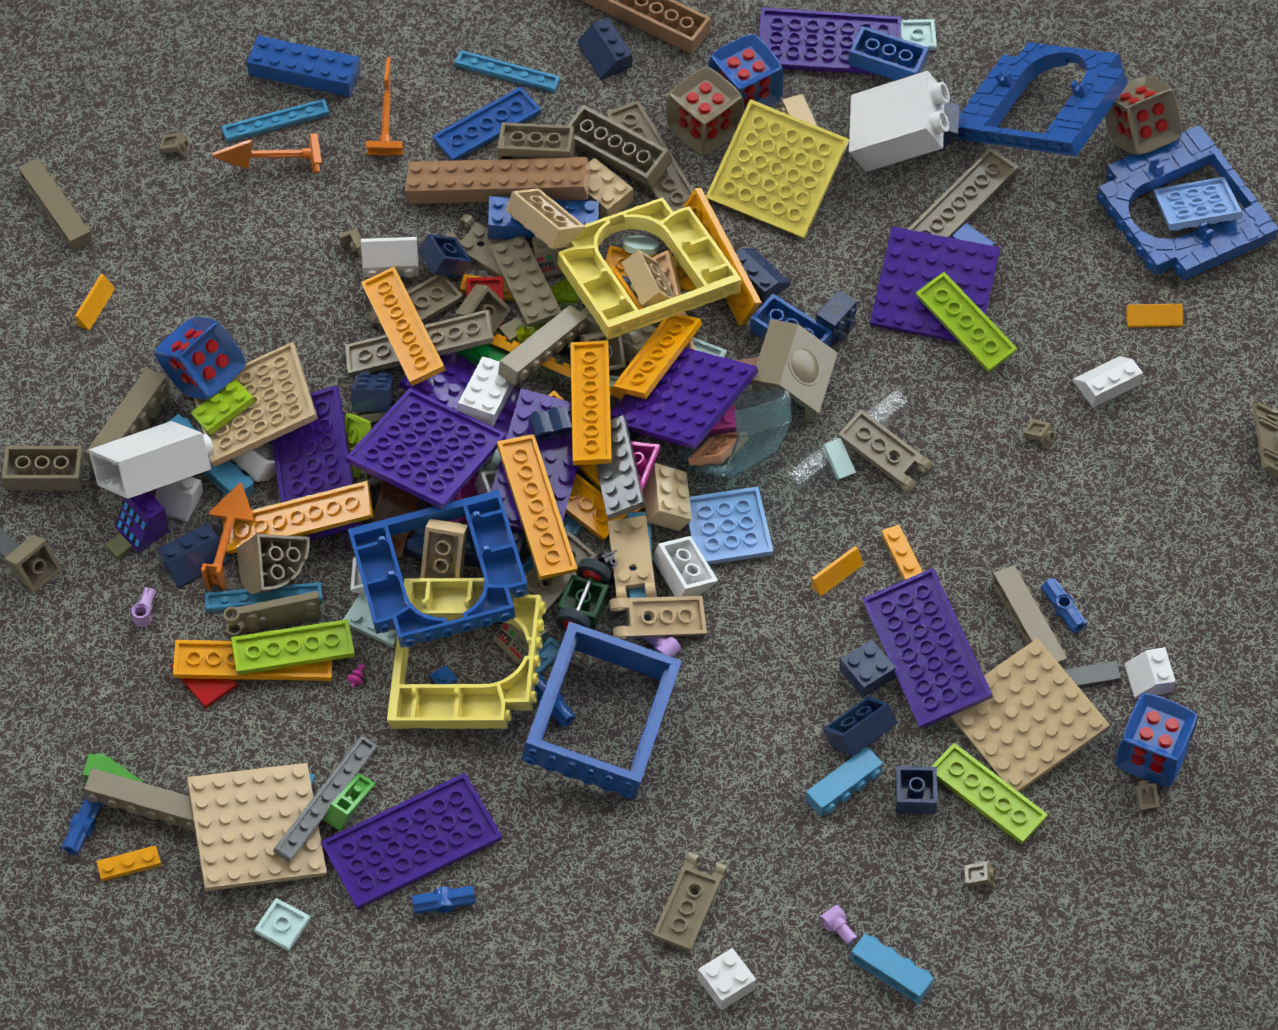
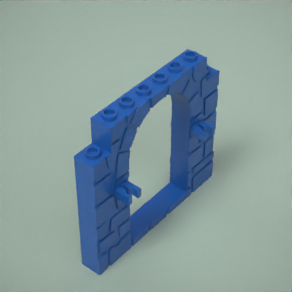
M1031 42L1026 44L1018 56L1003 54L997 65L993 67L986 80L982 82L959 115L958 134L955 138L1077 156L1128 84L1119 54L1055 45H1041ZM1069 63H1078L1081 68L1086 70L1080 85L1075 80L1071 83L1073 95L1050 124L1046 133L1022 132L1020 130L998 127L1028 84L1041 73L1052 68L1067 66Z
M1200 125L1182 133L1179 139L1166 146L1145 154H1132L1120 161L1109 164L1106 172L1108 182L1100 185L1098 188L1097 200L1099 204L1104 206L1108 216L1113 218L1117 228L1124 233L1127 242L1132 244L1136 254L1143 259L1147 269L1151 270L1154 276L1174 268L1175 273L1184 281L1269 243L1277 237V225L1272 221ZM1210 164L1220 177H1225L1232 193L1244 207L1242 218L1209 225L1207 222H1203L1200 224L1199 230L1174 239L1156 238L1141 231L1129 214V206L1138 196Z
M499 490L450 502L444 509L435 506L348 529L376 634L387 633L390 630L396 629L400 648L412 647L416 643H423L424 641L431 642L443 636L450 637L453 634L469 632L479 627H488L496 622H507L516 618L511 598H520L529 594L527 580ZM466 517L484 578V589L476 604L463 613V618L447 622L446 617L439 618L426 615L411 604L406 593L390 535L426 527L429 519L450 521Z

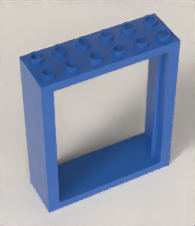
M569 622L528 735L521 760H524L529 765L544 767L545 770L561 773L567 778L581 780L587 785H596L604 791L619 793L624 798L635 799L682 660ZM574 650L660 680L630 771L542 741Z

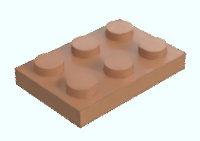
M746 431L713 434L688 458L689 464L701 467L714 463V465L724 463L725 459L742 446V443L748 438Z

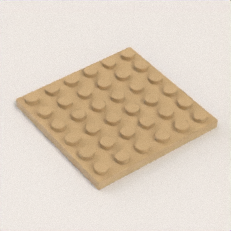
M294 343L286 344L246 363L243 370L233 380L237 379L253 396L256 402L212 435H209L203 427L202 431L212 441L214 454L210 456V461L215 467L318 419ZM194 398L196 408L208 399Z
M1038 638L984 675L993 698L950 716L998 777L1018 792L1028 787L1110 728V724Z
M307 763L187 777L205 891L320 877L327 874L319 826H317L290 863L273 852L276 845L313 799Z

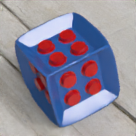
M755 34L738 38L719 48L710 56L708 67L719 73L739 91L744 102V112L750 99L768 107H771L780 100L784 83L782 66L773 52Z
M193 317L181 324L160 343L154 352L157 361L174 385L186 396L197 399H208L220 392L246 365L242 352L224 327L216 320L206 317Z
M1143 693L1136 702L1126 725L1123 739L1119 744L1116 754V766L1143 780H1149L1151 783L1170 787L1179 773L1189 747V741L1195 732L1198 721L1197 714L1178 703L1156 695Z

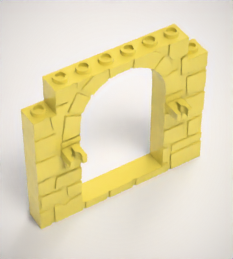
M664 198L653 200L585 224V229L566 246L567 249L558 252L559 268L565 274L567 280L575 289L577 295L608 340L741 291V278L690 206L673 212ZM627 229L646 230V232L659 236L675 256L674 263L677 267L681 266L697 289L638 310L599 253L598 247L610 234Z
M484 578L404 579V586L408 599L417 610L433 617H446L448 622L463 618V613L476 604L484 589ZM524 595L520 598H511L516 618L504 623L512 624L524 633L529 646L528 656H524L522 663L515 672L495 683L405 684L409 647L400 648L397 637L387 722L392 729H508V721H511L512 718L511 711L533 710V703L537 701L535 685H538L539 676L536 671L541 663L540 655L538 654L539 649H542L540 632L544 631L542 615L546 613V604L542 601L541 596Z

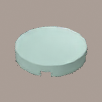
M635 235L625 237L622 247L630 254L640 250L651 256L658 252L659 242L650 237Z

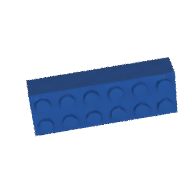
M259 35L247 60L248 75L348 97L351 96L361 70L358 56Z
M489 196L488 239L509 240L524 235L526 240L532 241V237H536L534 233L524 228L523 224L512 218V215L506 211L510 197ZM552 199L583 225L599 220V201Z

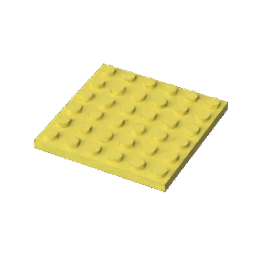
M750 99L706 198L805 239L849 143V139Z

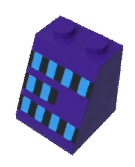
M149 491L128 499L124 498L115 528L140 553L169 533L165 508Z

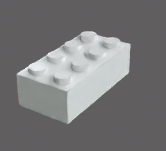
M482 357L458 402L457 411L493 427L514 384L498 375L500 362Z

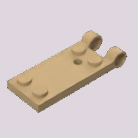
M646 515L608 521L611 552L617 550L613 554L617 560V566L614 568L617 598H627L626 589L645 587L646 597H657ZM630 567H637V569L634 571L630 570Z
M702 596L614 598L609 600L610 611L627 610L629 626L613 628V637L623 640L627 638L701 636L707 634ZM644 615H649L650 621H646Z

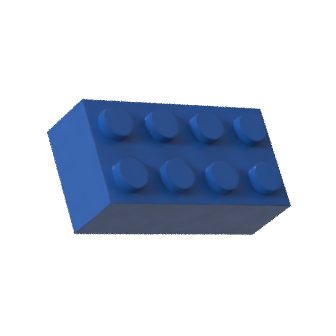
M862 26L849 51L848 65L897 81L922 73L927 62L929 47Z
M774 294L750 318V331L765 339L770 320L772 319L799 324L827 346L832 344L833 331Z

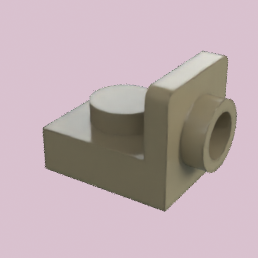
M181 132L163 135L159 150L162 154L178 152L182 157H186L190 142Z
M356 229L340 234L341 248L349 245L351 251L356 252L358 258L362 257L361 239Z
M1032 419L1023 431L1025 438L1040 441L1043 448L1046 449L1056 437L1051 423Z
M1149 780L1138 781V786H1132L1133 790L1136 791L1138 810L1160 807L1156 783L1150 784Z
M988 861L965 865V884L967 887L988 884L991 888L995 887L997 871Z

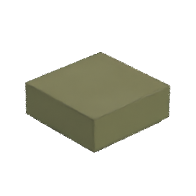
M120 533L105 544V548L117 560L133 549L132 545Z

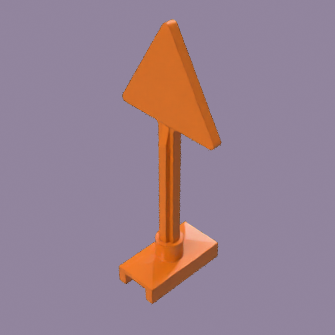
M387 57L384 76L385 93L383 96L382 135L380 136V141H366L367 155L403 156L402 141H390L391 137L389 136L391 101L390 57Z
M310 134L309 148H302V150L251 151L252 140L250 139L212 153V157L244 169H249L251 158L310 159L312 173H320L321 155L318 134Z
M239 483L209 512V515L212 517L226 518L214 563L212 565L202 564L201 572L206 589H211L212 585H217L221 587V591H226L227 582L222 564L235 520L254 522L242 483Z

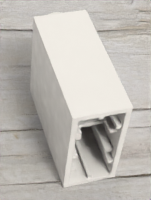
M925 71L851 95L849 153L865 171H871L942 149L943 133L949 130V122L944 113V104L950 100L946 84L944 82L938 83L929 71Z
M170 421L89 449L98 486L128 499L210 470L211 466L208 457L213 456L214 448L207 434Z

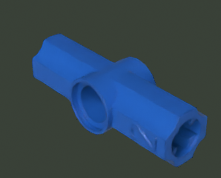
M1050 578L1041 585V590L1053 605L1055 614L1063 619L1072 633L1081 631L1087 625V622L1073 604L1072 596L1065 593L1055 578Z
M538 674L539 682L538 685H535V691L540 705L547 682ZM559 692L551 715L561 727H567L575 719V714L564 703V699Z
M85 798L78 814H74L71 819L69 832L61 846L62 850L71 855L79 854L87 836L90 837L95 828V820L103 803L90 802Z
M473 886L456 889L439 887L432 893L412 896L414 913L420 914L432 911L447 913L456 907L474 905Z

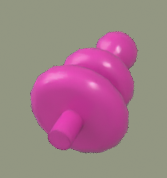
M358 664V669L352 671L353 675L347 677V680L352 683L351 687L354 688L355 685L361 686L363 684L361 678L364 677L362 672L365 669L364 664Z

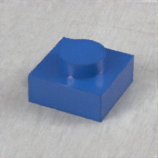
M446 665L430 675V679L434 684H454L457 682V677Z

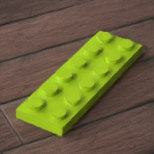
M945 272L916 292V297L988 373L1017 352V347Z
M348 619L231 637L237 675L355 657Z
M955 743L931 766L937 767L938 781L1020 844H1023L1047 819L1048 814Z

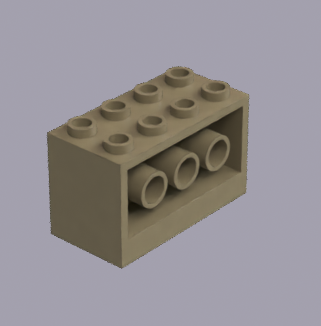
M502 123L497 147L498 159L576 157L574 126Z

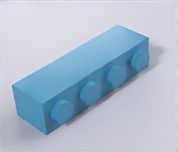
M866 747L807 790L805 800L821 817L826 813L830 814L840 802L845 803L855 791L859 792L864 789L867 782L871 779L876 780L882 774L883 763Z
M865 933L851 951V961L917 1004L922 1001L933 985L934 977L927 970H921L910 959L901 957L893 948L884 946L874 936H869Z

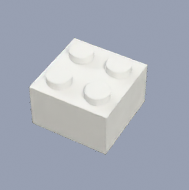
M733 948L698 969V980L720 1010L725 1009L755 990V977Z

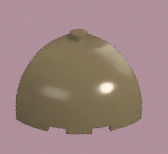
M256 534L237 547L239 574L245 589L252 594H261L277 590L291 582L301 572L304 562L308 558L310 538Z

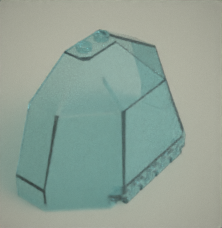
M761 389L760 392L743 390L733 402L736 408L734 413L737 439L731 455L720 465H714V463L701 467L690 465L688 458L711 437L708 436L702 440L696 449L671 443L681 463L689 464L688 470L691 472L734 476L744 473L779 452L792 422L789 391Z

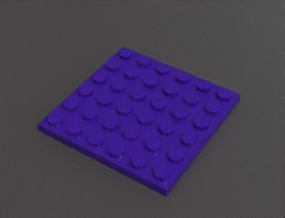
M892 226L870 319V326L960 343L916 297V292L945 272L986 315L1000 247Z
M685 347L646 399L626 394L610 412L611 420L623 415L629 431L696 449L759 371L757 366Z
M409 388L346 456V463L444 509L495 452L497 441L506 439V433Z

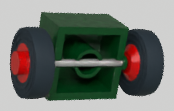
M590 558L582 559L578 563L576 572L578 576L571 575L559 603L555 619L557 626L566 632L569 622L596 629L608 599V585L606 584L611 577V570L604 563Z

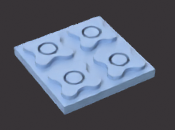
M1225 177L1153 189L1155 200L1170 231H1178L1188 227H1199L1203 222L1216 224L1222 221H1234L1242 218V211Z
M759 487L689 497L692 520L688 523L690 536L708 565L773 555V547Z

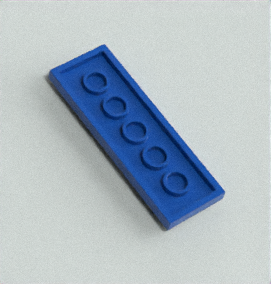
M520 86L432 135L433 141L450 161H458L499 138L502 123H526L540 115L541 108Z

